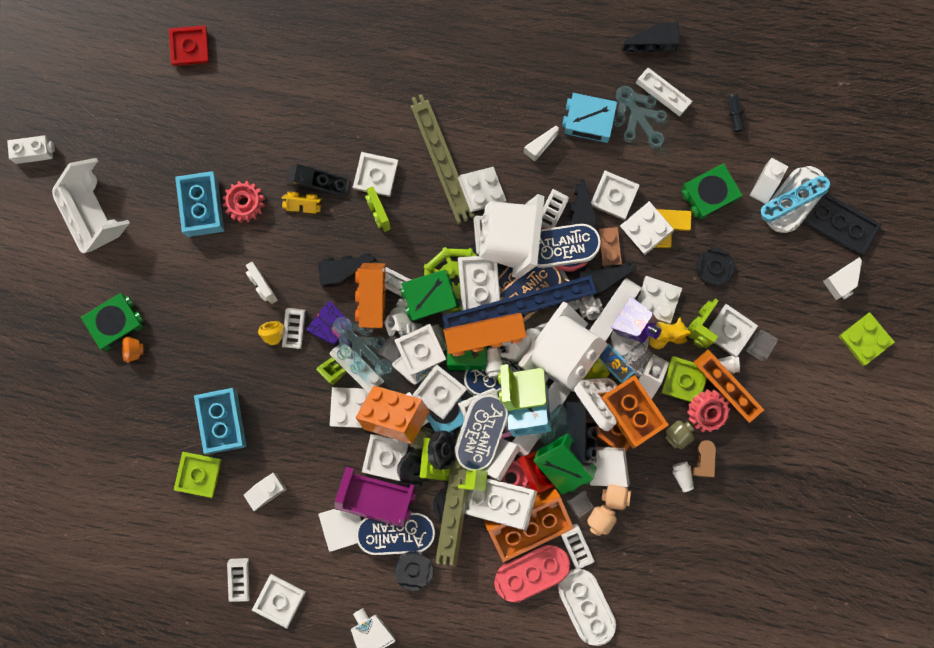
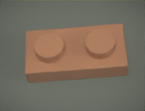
M618 227L599 229L602 266H620L622 262Z

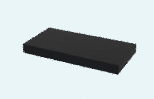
M827 193L821 197L802 222V224L860 257L866 254L882 225Z

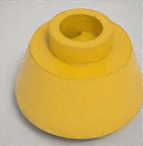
M278 321L264 323L260 326L258 334L265 343L276 345L283 338L284 325Z

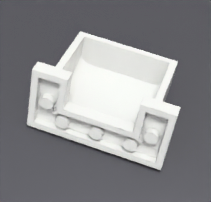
M537 194L525 205L490 201L485 206V212L481 220L483 228L479 236L481 241L479 257L512 267V277L515 278L522 277L536 267L544 196Z
M562 302L518 365L524 371L542 368L545 372V383L550 378L574 392L575 386L583 380L608 344L602 338L586 329L585 327L588 323L569 304Z

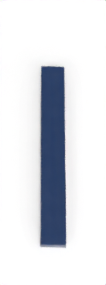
M592 275L444 315L442 318L446 329L515 313L525 315L561 305L562 302L568 303L596 295L597 291Z

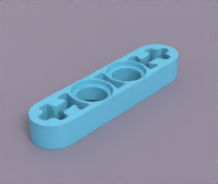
M824 176L815 177L766 203L761 208L762 219L766 222H773L823 196L829 190V180ZM819 182L824 184V189L821 187L816 188ZM803 190L807 191L809 197L802 199L798 196V193ZM785 199L790 200L792 206L785 208L781 205V202ZM766 210L773 211V216L765 215Z

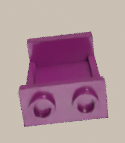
M346 467L335 499V510L404 527L405 521L409 522L412 511L409 509L410 503L414 504L417 492H414V485L410 484L409 488L354 474V468Z

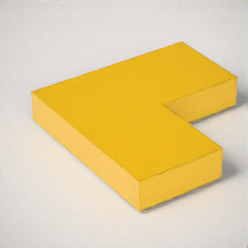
M656 209L674 230H691V211ZM672 233L654 248H671Z

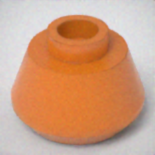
M125 337L122 341V356L125 362L130 363L139 359L140 355H143V344H139L137 339Z

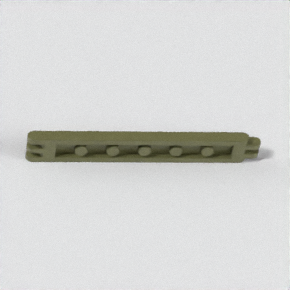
M420 94L418 95L420 102L417 103L416 98L412 97L411 99L414 104L411 105L412 112L457 224H460L459 216L462 215L464 222L468 221L466 215L468 212L471 219L475 217L474 212H470L458 180L459 175L429 100H424L423 95Z
M457 429L456 431V442L458 440L461 429ZM455 453L454 458L456 459L450 469L436 556L437 565L449 566L450 564L452 567L457 565L468 490L458 488V484L465 485L467 469L460 465Z

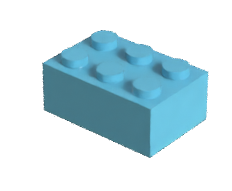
M211 171L175 177L182 233L186 237L225 232L219 183L216 174Z
M229 388L194 395L204 454L209 455L247 447L236 389Z

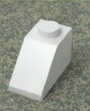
M771 158L765 165L750 197L764 204L768 203L788 166Z
M860 257L823 281L836 300L841 297L846 299L854 294L852 290L858 286L862 262Z
M654 354L651 355L639 378V382L651 399L660 387L670 363Z
M272 473L255 484L244 494V497L253 511H256L285 492L287 488L278 474Z

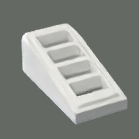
M559 127L551 128L524 147V154L533 161H536L557 137Z
M552 189L543 207L542 219L544 218L552 222V225L542 221L541 227L555 228L569 201L568 196ZM555 198L563 203L560 204L552 199ZM549 205L559 208V211L550 208ZM546 211H547V212H549V213L555 215L556 217L553 218V217H551V216H549V215H547V214H545V213H546Z
M286 308L282 347L302 349L306 310ZM290 315H300V319L290 318ZM289 323H300L299 327L289 326ZM288 331H299V334H289ZM287 338H296L298 342L287 341Z
M574 524V529L562 534L561 537L576 569H580L595 561L578 524ZM580 539L581 542L570 546V543ZM584 547L583 550H581V551H579V552H577V553H575V554L573 553V551H575V550H577V549H579V548ZM585 554H587L588 556L582 560H576V558L581 557Z
M229 559L227 563L229 602L249 601V559ZM233 567H243V569H233ZM243 574L244 577H233V575ZM233 583H244V585L233 586ZM244 590V594H233V591Z

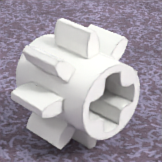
M593 296L586 297L581 301L582 305L578 306L582 318L587 316L589 320L597 319L601 314L600 311H603L600 299L597 298L595 300Z

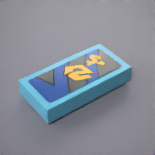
M609 343L599 356L610 371V374L620 384L625 382L636 371Z

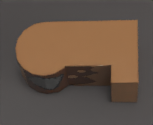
M706 440L696 446L698 466L692 468V476L713 478L716 448L714 443Z

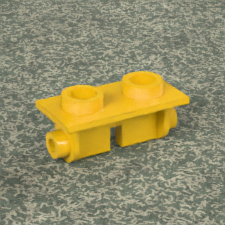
M287 192V194L282 196V199H286L282 203V208L286 209V211L299 212L300 205H303V212L316 214L321 211V205H318V203L322 201V198H318L317 194L300 196L298 192Z

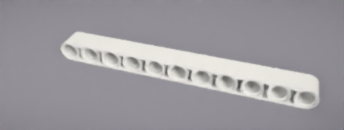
M625 278L589 331L606 341L613 331L611 328L612 324L630 297L635 299L641 287ZM555 381L548 390L551 420L571 392V390ZM542 433L516 436L512 443L520 447L517 455L520 457L527 455Z

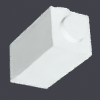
M45 135L7 140L9 159L15 164L53 159L54 144Z

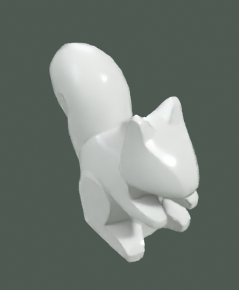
M403 298L398 300L396 303L397 307L390 312L384 321L389 336H393L395 331H398L402 337L405 333L407 335L422 327V324L412 323L411 319L407 316L406 307L408 305L406 299L403 300Z
M529 328L525 331L526 338H522V342L511 344L510 341L503 342L506 351L501 353L500 357L519 363L541 332L535 328Z

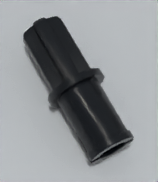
M732 94L728 96L730 109L728 115L731 117L733 132H741L745 130L742 117L744 112L741 111L739 95Z

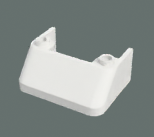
M97 158L69 163L52 190L53 198L82 253L91 252L117 239L129 225L128 220L117 222L113 219L108 221L93 193L97 184V178L92 173V169L98 162Z

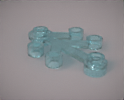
M621 86L616 92L619 107L617 115L614 117V124L618 127L624 125V113L626 106H628L631 114L628 128L624 133V139L627 142L634 140L636 135L635 126L638 121L649 137L648 144L652 148H659L664 142V136L660 132H654L645 117L654 118L656 122L663 123L667 117L666 112L638 107L634 101L645 103L646 107L652 108L657 100L652 95L636 94L629 86ZM626 93L628 98H623L622 94ZM652 99L654 103L649 104L647 100ZM662 114L664 118L659 119L657 115ZM621 118L623 122L619 123L616 119ZM631 133L633 137L628 138L626 134ZM652 139H657L659 143L654 144Z
M339 317L333 322V329L339 335L340 349L337 351V356L340 360H345L350 356L347 338L352 342L354 363L351 364L350 369L354 374H359L364 370L361 352L375 366V371L378 375L385 376L392 371V364L389 360H380L366 346L369 345L374 346L376 349H381L386 345V340L382 336L377 338L357 337L353 332L357 331L362 335H368L372 332L373 328L367 327V332L364 327L351 323L345 317Z

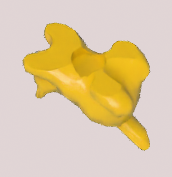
M681 318L673 325L657 322L656 326L661 328V334L657 339L649 336V344L655 349L664 348L668 341L682 344L687 342L686 336H689L691 332L685 327Z

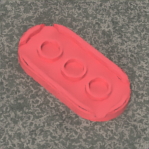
M545 545L501 566L495 577V589L506 601L521 602L561 583L567 577L570 570L569 558L564 550L557 546Z

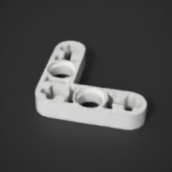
M609 378L581 380L574 388L577 396L599 427L605 431L611 430L616 424V419L601 397L616 388V383Z

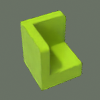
M466 470L465 485L458 484V488L486 491L488 471Z

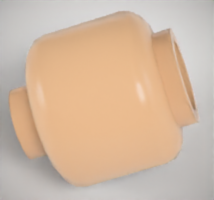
M610 484L607 489H603L602 500L606 501L607 508L624 510L626 506L630 505L631 491L628 490V487Z
M602 505L593 509L587 522L591 527L590 531L600 536L601 534L607 535L611 532L617 518L612 509Z

